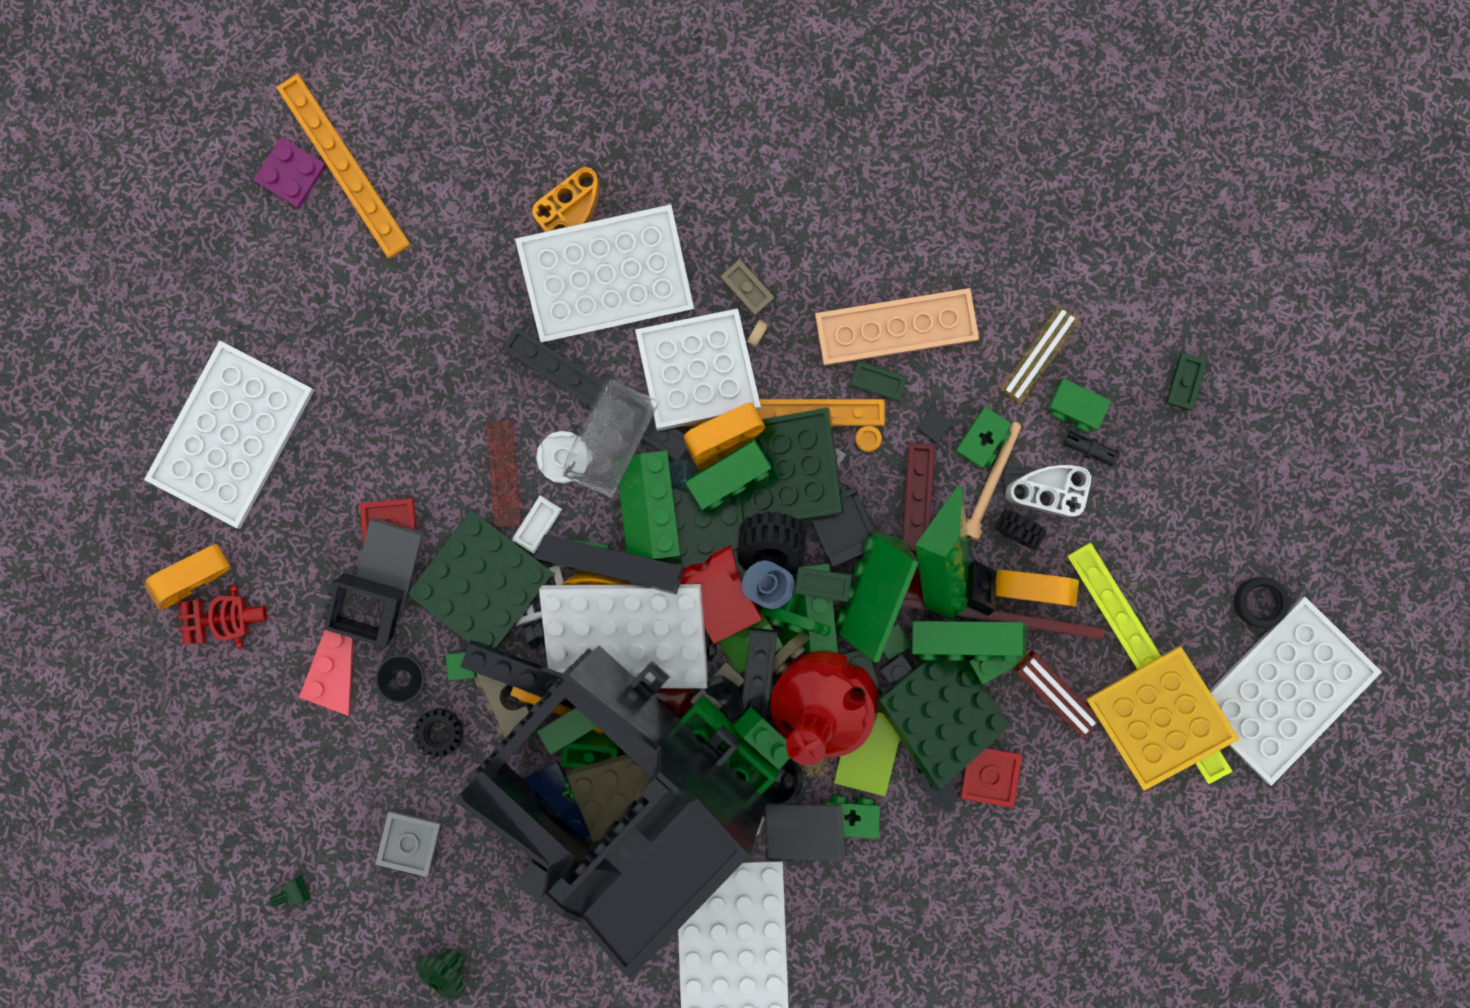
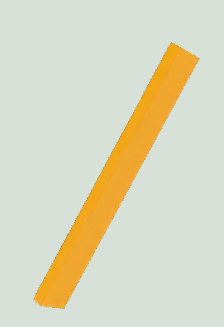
M297 73L277 86V90L386 256L390 259L409 247L411 244L300 75Z
M759 399L761 410H757L761 419L828 407L831 413L832 426H885L884 399ZM705 422L685 425L681 427H697Z

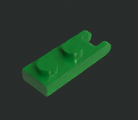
M763 606L761 608V614L769 617L768 623L783 628L784 623L789 624L787 629L799 634H803L804 630L827 637L831 633L829 626L818 623L813 619L779 608L769 609Z

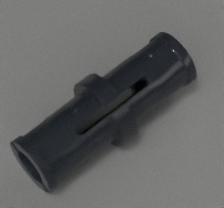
M1072 430L1069 431L1066 437L1068 439L1063 444V446L1085 454L1084 457L1088 459L1092 457L1111 467L1117 460L1115 457L1119 456V451L1099 444L1095 438L1090 440L1074 433Z

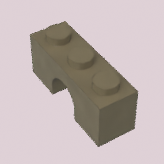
M476 673L477 676L474 677L478 689L480 691L484 690L488 699L485 701L487 710L491 716L495 714L499 723L496 725V729L503 740L529 713L531 707L530 705L519 709L509 707L505 703L503 696L508 684Z

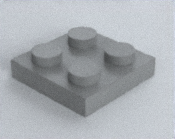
M389 811L375 865L428 877L442 823Z

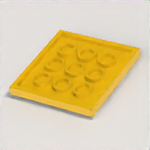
M1181 645L1087 697L1089 705L1144 791L1240 740Z

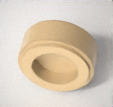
M759 320L747 343L757 347L768 327L767 323Z

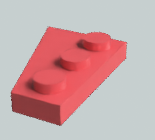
M327 630L324 631L299 698L350 716L354 638Z

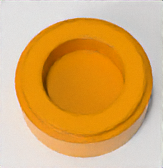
M873 426L860 428L855 436L857 447L864 452L875 451L882 441L880 431Z

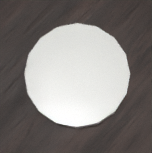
M559 431L551 433L543 440L538 447L536 459L538 467L545 477L553 482L565 484L575 481L583 475L588 467L589 453L586 444L580 437L572 432Z

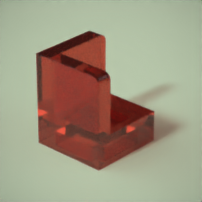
M660 688L654 694L673 714L682 717L692 704L690 701L696 695L693 688Z

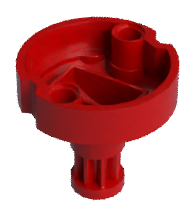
M815 651L797 657L784 669L772 692L771 713L779 732L787 739L786 750L793 761L809 766L819 762L822 757L844 756L863 745L868 739L878 715L879 706L875 700L879 696L874 681L863 667L854 668L848 663L847 657L842 654L829 651ZM854 687L861 688L863 692L856 690Z

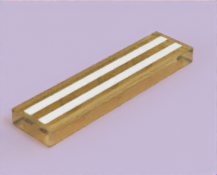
M1059 304L999 390L1021 405L1081 319Z

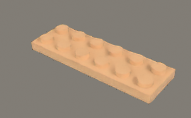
M970 288L815 313L823 366L979 340Z

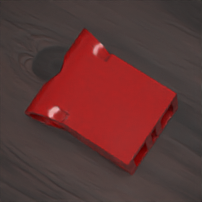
M731 545L711 554L703 563L685 567L686 570L680 584H701L704 627L713 644L762 620L760 606L743 594V576L736 566Z

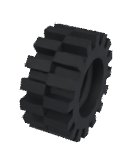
M1008 509L1003 510L994 527L995 530L1004 536L1033 550L1038 549L1047 532L1045 528L1034 523L1031 519H1027L1025 516Z
M437 708L422 714L421 718L417 719L415 723L416 727L413 728V733H415L413 741L417 742V749H421L424 751L422 754L426 756L431 755L432 758H441L451 754L459 747L463 740L464 728L462 729V722L455 713H451L448 709ZM439 722L447 727L448 738L446 741L436 743L431 740L429 729L432 724Z

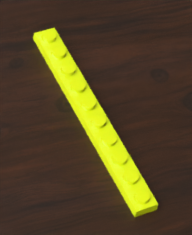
M1089 542L1067 555L1136 668L1138 669L1160 657L1159 651L1092 543ZM1220 750L1196 763L1208 784L1233 772Z

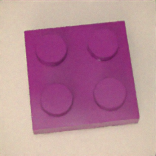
M280 137L253 180L299 209L327 165L283 137Z

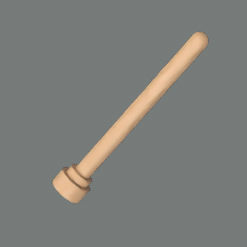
M1013 422L1008 431L1011 432V435L999 451L971 519H967V533L973 540L979 541L983 532L981 530L982 524L980 523L1020 432L1021 425L1019 422Z

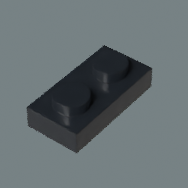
M976 560L968 567L967 605L989 616L995 611L996 571Z

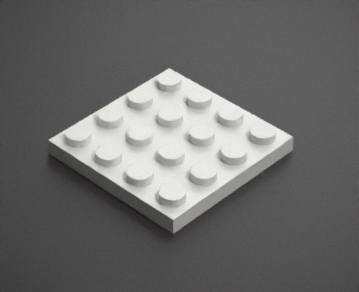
M738 309L635 329L657 431L709 421L746 403H753L756 410H761Z

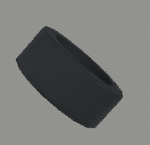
M1255 577L1248 579L1238 587L1234 595L1236 614L1243 622L1250 626L1268 628L1277 625L1286 617L1289 611L1290 599L1287 590L1280 582L1272 578ZM1257 587L1270 589L1277 600L1274 612L1265 618H1258L1252 615L1247 607V596L1251 590Z

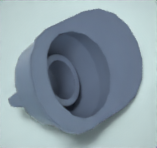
M766 560L753 564L746 571L742 580L743 594L749 600L769 609L780 608L791 599L795 589L793 576L784 568Z

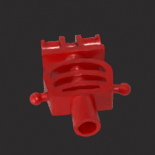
M236 585L230 586V596H218L212 600L208 615H204L203 599L193 600L194 614H191L190 604H192V601L178 602L180 616H177L178 620H183L184 627L179 628L183 638L181 645L196 643L193 630H196L197 643H206L205 626H210V630L215 638L221 641L235 639V647L241 649L244 643L240 637L249 634L248 623L267 621L266 606L246 608L245 597L236 596L238 591ZM221 602H223L221 605L220 613L217 614L218 606ZM189 619H195V626H190ZM218 624L222 625L223 631L226 635H224L220 631Z

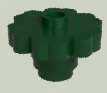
M448 949L446 952H442L438 959L433 956L427 957L423 955L417 962L415 969L419 972L418 976L438 994L448 999L453 997L458 1000L466 989L465 984L462 982L463 979L459 975L464 969L465 959L459 952Z

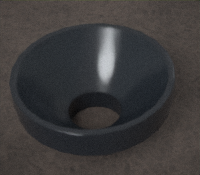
M394 655L384 660L379 666L375 677L376 686L381 696L386 700L398 704L412 701L421 693L425 683V673L423 667L416 659L407 655ZM401 670H406L411 675V681L407 686H400L396 682V675Z
M789 758L781 767L776 780L762 793V796L768 802L775 805L789 804L794 801L800 794L803 786V773L800 765L793 761L792 758ZM788 774H791L794 779L790 789H786L784 785V779Z

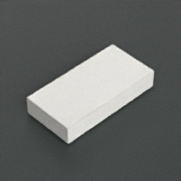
M539 496L512 540L535 554L544 534H548L563 509L544 497Z

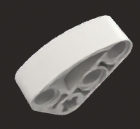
M1073 465L1041 468L1022 475L1009 483L1005 497L1009 503L1063 517L1078 516L1085 509L1091 484V475L1087 469ZM1074 472L1081 478L1079 486H1075L1071 481V476ZM1017 485L1025 490V495L1021 500L1014 495V489ZM1042 492H1046L1050 498L1046 506L1040 502V494ZM1066 501H1071V503L1075 505V508L1070 509V507L1066 505Z

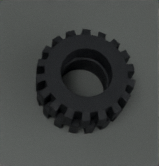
M763 511L761 514L755 513L752 517H747L741 523L739 529L737 559L741 562V566L749 569L753 564L766 560L784 568L790 574L795 573V570L802 566L805 558L806 531H804L803 524H799L800 521L797 518H791V515L781 514V512Z

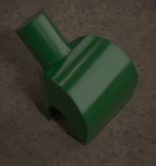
M300 875L281 888V893L269 898L270 905L273 908L283 903L293 906L310 900L311 895L303 876Z

